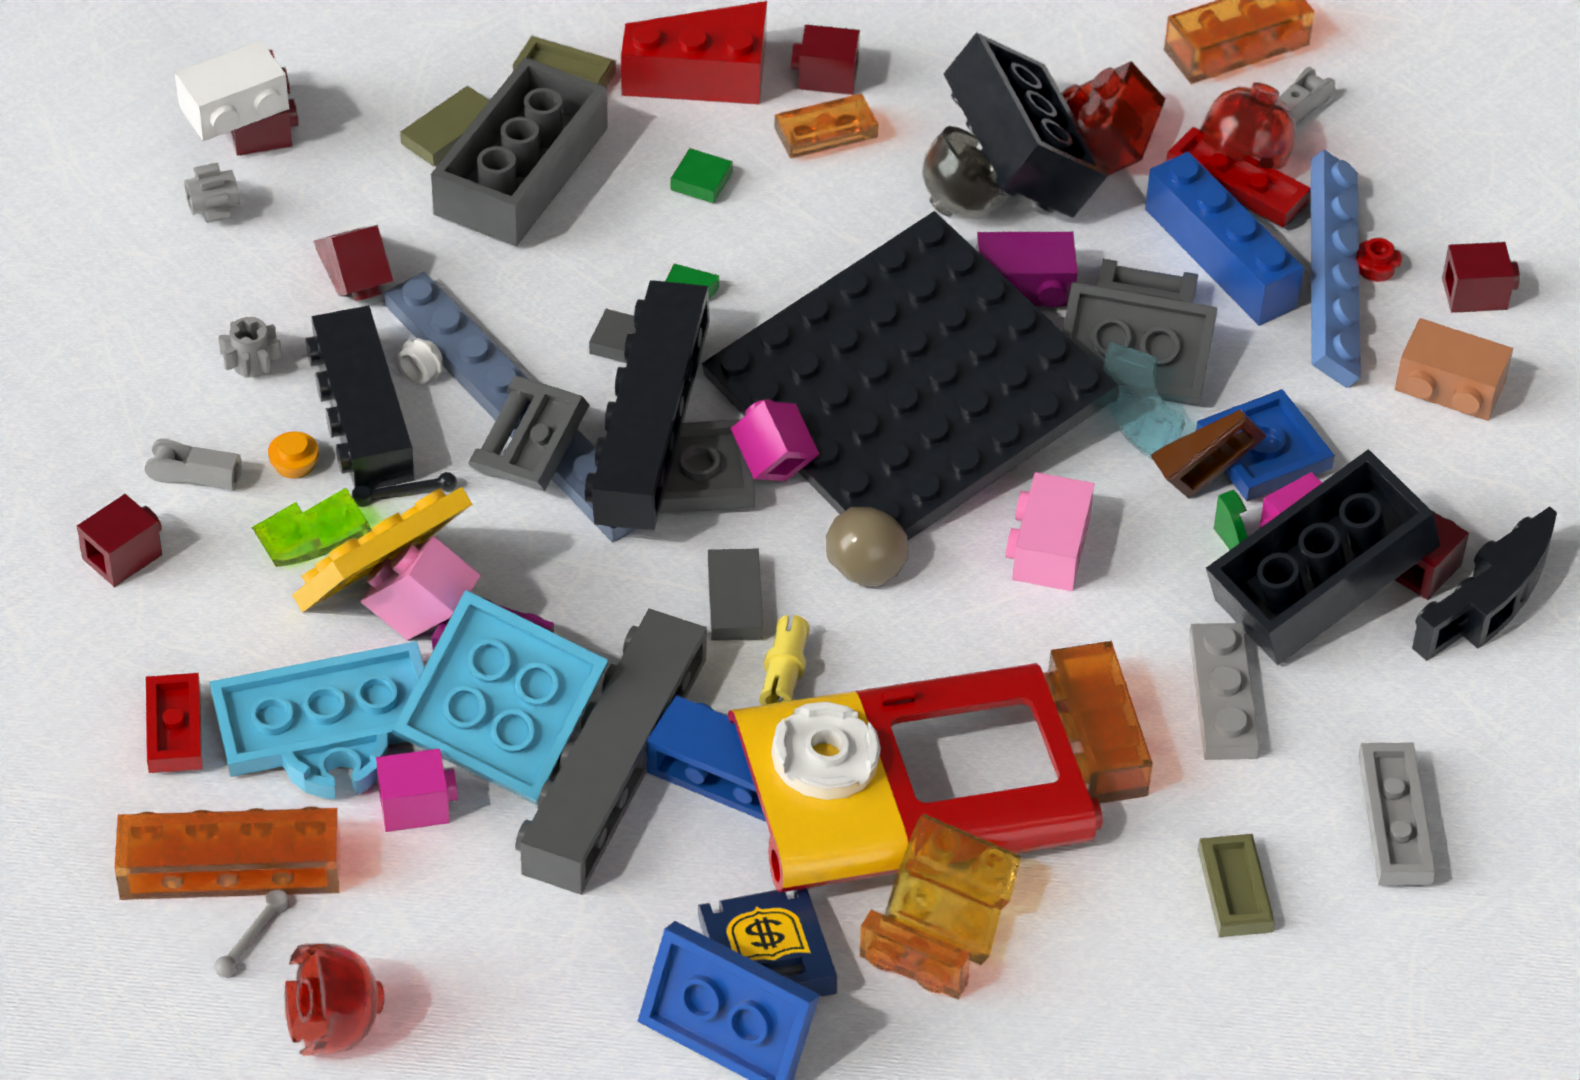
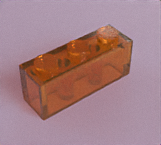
M1216 0L1168 16L1164 51L1189 83L1193 84L1308 46L1310 44L1315 11L1306 0Z
M1112 641L1051 650L1048 672H1043L1090 798L1096 797L1101 804L1148 796L1153 763Z

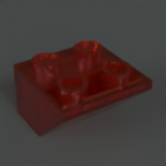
M1132 61L1115 69L1111 67L1106 68L1094 79L1080 86L1073 84L1062 92L1065 101L1108 176L1142 161L1166 98Z

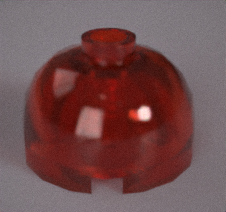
M1255 82L1251 88L1236 87L1219 95L1209 107L1201 125L1200 133L1204 132L1202 139L1206 144L1234 160L1243 162L1245 156L1249 155L1261 158L1257 167L1280 169L1287 165L1293 150L1296 137L1295 117L1287 104L1278 98L1280 93L1277 89L1264 83Z
M332 943L298 945L289 961V965H299L296 981H285L284 991L285 1016L290 1038L293 1043H299L303 1039L305 1048L299 1052L302 1056H323L349 1051L362 1043L374 1026L377 1014L382 1012L385 1001L383 985L379 980H375V975L366 960L359 953L344 945Z

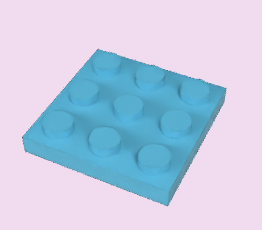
M465 590L392 729V734L424 750L440 748L442 759L525 800L537 804L544 783L550 779L565 745L570 740L608 665V660Z

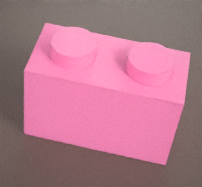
M1038 472L1034 473L1030 492L1021 490L1017 503L1015 520L1022 521L1020 529L1011 528L1008 537L1006 558L1014 559L1012 580L1073 591L1090 522L1095 483Z
M432 536L416 546L409 543L392 560L386 558L378 563L366 579L371 586L360 602L406 640H409L451 618L464 591L471 592L481 575L436 537Z

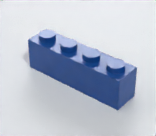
M1189 152L1150 169L1145 210L1258 326L1298 307L1304 267Z
M676 695L647 739V773L766 822L735 723L730 724L728 716L715 711L704 703H694Z

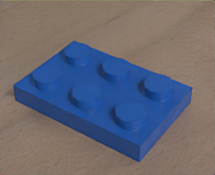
M674 921L664 928L637 1022L748 1080H794L820 994Z

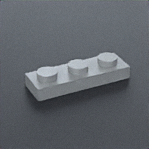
M1191 624L1189 640L1204 760L1257 759L1259 741L1243 624Z
M1414 742L1361 743L1358 757L1378 885H1432L1435 867Z

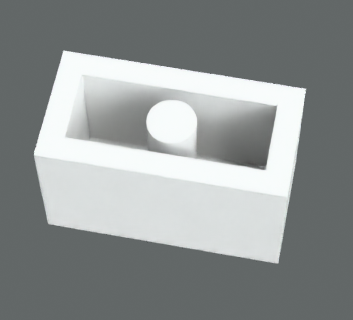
M261 40L175 72L179 107L203 141L289 109L286 74Z

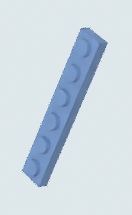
M1323 149L1311 158L1312 366L1345 388H1348L1361 379L1359 265L1356 261L1359 249L1358 172L1348 162L1339 160Z

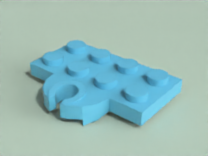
M408 642L210 681L211 697L230 777L284 767L291 782L305 793L325 799H336L335 777L331 776L328 772L338 767H347L354 770L351 777L352 788L356 795L366 791L378 781L376 757L387 756L388 745L407 742L392 734V729L424 670L418 642Z

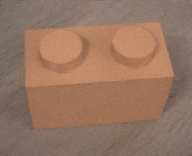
M1419 318L1401 356L1395 391L1488 421L1506 383L1513 348Z

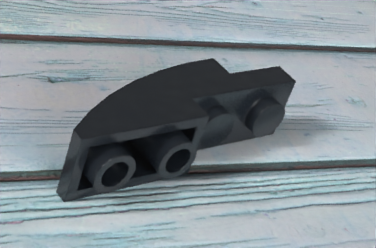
M1549 506L1533 518L1530 516L1523 518L1513 528L1512 532L1497 542L1491 540L1484 544L1474 558L1475 569L1473 577L1463 580L1452 594L1440 602H1430L1420 611L1415 621L1417 627L1412 649L1427 661L1461 637L1466 638L1478 649L1497 635L1524 606L1539 581L1546 562L1557 512Z

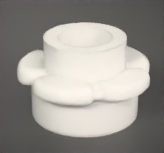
M420 338L407 340L403 344V350L397 355V365L406 379L417 385H422L429 379L437 380L439 373L443 370L442 354L438 347L431 341Z

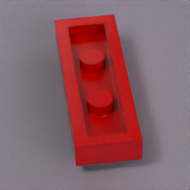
M1194 126L1167 152L1166 161L1189 152L1243 207L1283 228L1310 200L1311 187Z

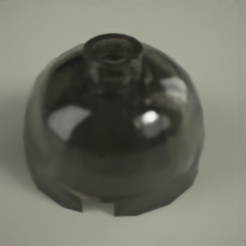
M953 126L946 127L934 139L925 153L922 166L924 185L931 195L929 198L931 205L941 214L947 217H951L954 214L961 218L980 219L998 210L1007 202L1011 195L1003 191L997 184V175L992 165L982 156L981 150L976 147L979 144L977 137L966 130Z

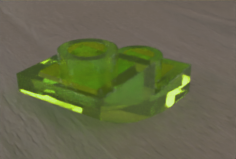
M347 488L342 489L302 512L297 502H294L252 527L275 567L293 565L327 555L354 537L358 540L372 531L367 519Z

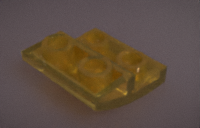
M923 813L916 824L899 867L882 923L982 965L990 956L1001 910L1010 902L1021 856Z

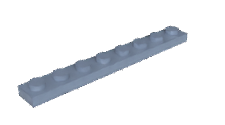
M425 272L384 292L385 306L416 338L431 341L438 347L442 354L443 367L496 421L509 396L506 390L513 376L529 378ZM530 404L525 406L510 435L511 438H513ZM577 429L552 480L594 523L593 504L585 502V483L588 473H596L597 470L595 466L596 447ZM596 525L612 543L637 530Z

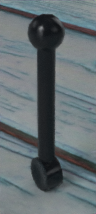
M444 472L436 479L370 489L368 486L360 485L352 490V500L356 506L365 507L371 504L373 499L437 488H442L443 491L449 492L456 487L457 479L454 474Z

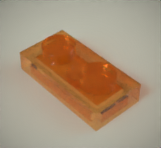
M862 93L774 114V129L790 159L878 137L879 124Z
M872 909L869 911L861 924L860 957L867 959L874 967L880 970L894 971L916 981L927 991L943 993L959 1000L968 985L970 952Z

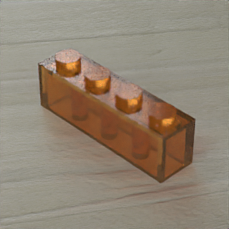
M310 806L302 809L281 810L252 808L246 811L212 812L209 810H196L183 813H155L146 811L138 814H118L114 869L120 900L262 896L278 889L283 890L287 895L340 893L341 839L338 809Z

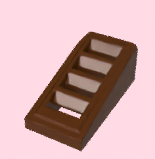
M1240 409L1155 451L1151 457L1165 479L1189 499L1263 441L1267 435Z

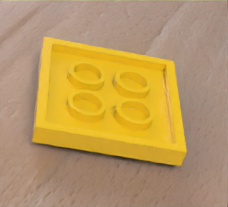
M463 487L456 489L448 495H445L442 488H439L414 503L415 506L400 515L399 512L393 514L371 528L372 531L358 540L354 537L329 552V556L316 563L314 568L301 576L305 585L292 594L302 613L365 577L378 563L386 558L392 560L409 543L416 546L440 531L473 505Z

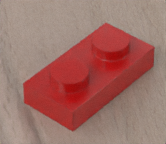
M199 673L145 676L148 772L159 773L203 769Z

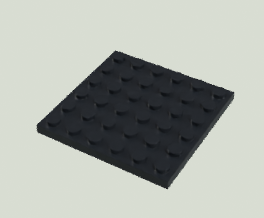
M936 211L928 214L702 362L704 376L744 417L746 416V410L761 400L770 399L773 402L796 404L819 452L816 458L798 472L839 514L850 507H873L893 516L904 529L908 537L907 541L1119 397V385Z

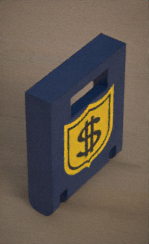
M807 888L793 890L794 898L788 899L786 892L779 893L777 890L720 900V913L713 914L710 903L698 904L699 922L703 935L771 970L802 964V974L786 976V978L820 994V997L837 994V973Z

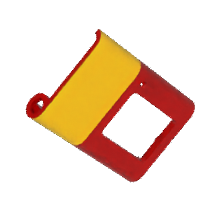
M1037 663L729 710L728 712L730 724L735 723L770 832L768 846L769 866L773 883L779 893L1089 842L1094 840L1096 830L1102 828L1103 817L1100 803L1096 797L1090 798L1041 667ZM830 702L848 706L858 712V718L864 721L867 726L868 722H870L877 731L881 750L875 776L863 790L847 798L823 800L805 796L789 787L774 768L771 755L772 743L777 725L783 718L785 721L787 717L793 715L794 709L808 703ZM1019 704L1027 705L1031 708L1057 775V781L929 803L921 802L916 798L891 728L893 725ZM822 743L812 747L815 752L823 756H834L839 753V750L831 744Z

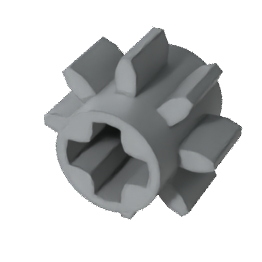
M218 162L194 167L193 170L196 178L184 180L186 197L192 215L204 213L206 223L231 217L229 207L240 205L238 186L233 171L220 172Z
M244 317L235 322H230V335L219 336L220 354L224 357L225 369L231 370L234 368L244 378L258 377L264 373L268 374L270 372V359L278 360L282 357L280 340L276 337L275 325L266 326L262 320L256 317Z

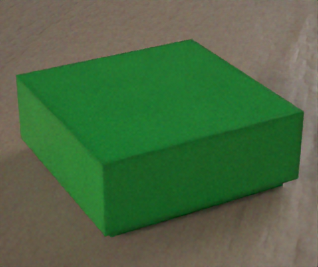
M689 148L671 177V190L715 203L733 173V161Z

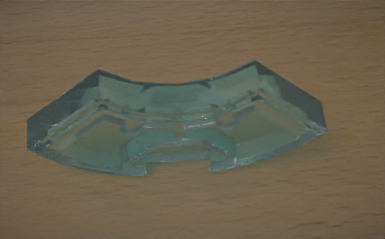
M1110 342L1106 352L1104 372L1119 385V397L1108 404L1109 409L1125 438L1142 454L1152 459L1151 455L1155 451L1180 438L1186 424L1185 417L1167 407L1157 393L1155 385L1158 365L1157 358Z

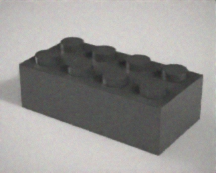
M524 57L431 173L433 215L518 246L608 129L607 87Z

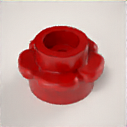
M1373 238L1369 241H1363L1359 244L1358 255L1356 256L1359 274L1365 279L1374 282L1390 279L1394 275L1396 267H1399L1402 263L1401 252L1395 250L1394 244L1384 238Z

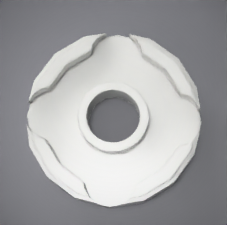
M830 702L804 704L794 709L793 715L787 717L785 721L783 718L779 722L772 743L771 755L775 771L789 787L805 796L830 800L847 798L863 790L875 776L881 746L877 731L870 722H868L867 726L864 721L859 719L858 712L848 706ZM822 743L831 744L839 750V753L834 756H823L815 752L812 747Z

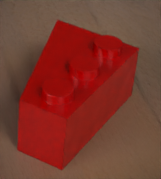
M767 1L625 23L621 50V96L760 105L766 49Z

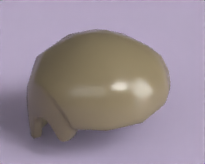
M850 507L835 517L826 534V556L829 563L837 568L847 580L858 583L860 586H881L896 577L907 561L909 552L908 537L902 526L893 516L873 507Z

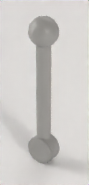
M278 889L272 890L267 894V906L230 953L216 960L214 970L217 975L227 978L235 973L237 960L275 913H282L287 909L288 896L286 892Z

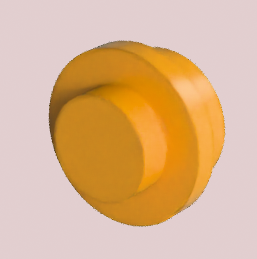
M298 431L286 432L272 440L268 448V457L271 465L280 475L286 478H301L313 470L319 458V448L316 440L306 433Z

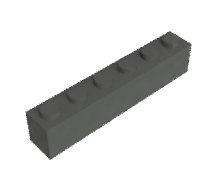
M648 609L639 627L633 625L629 629L624 641L621 660L618 664L612 663L608 667L597 703L591 701L587 705L581 721V732L577 740H569L565 745L560 758V770L555 780L548 779L544 783L538 799V810L533 820L526 819L519 829L515 849L521 853V875L582 895L647 773L648 737L676 695L686 699L706 662L707 627Z

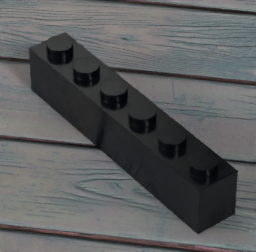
M650 280L645 300L638 299L634 312L636 332L627 334L624 358L625 362H627L626 367H618L615 378V396L617 399L616 402L609 401L606 408L605 430L607 435L606 437L599 436L595 449V466L597 470L596 473H588L585 483V502L593 504L594 525L655 531L710 323L708 286Z

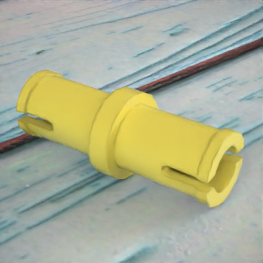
M784 615L777 622L773 648L768 650L764 659L766 677L759 697L761 705L778 703L779 697H783L782 702L792 701L797 680L804 674L806 659L803 653L810 632V625L804 618L798 615H793L790 631H787L789 615Z

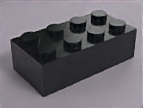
M976 32L943 73L952 90L951 97L953 101L961 107L967 118L966 126L976 135L982 146L981 154L992 165L997 175L996 182L1003 191L1013 197H1018L1019 195L1027 197L1049 213H1053L1056 210L1074 218L1108 175L1046 65Z
M1368 449L1207 566L1206 571L1215 601L1236 623L1243 624V630L1278 666L1440 547L1434 512Z

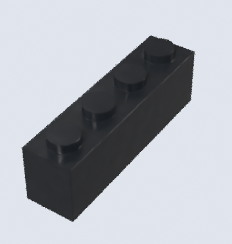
M370 305L311 316L313 336L305 338L306 351L310 366L319 365L321 372L315 373L319 399L321 402H330L331 407L325 408L330 437H340L341 444H336V454L341 474L350 473L354 488L365 485L370 489L415 481L412 444Z

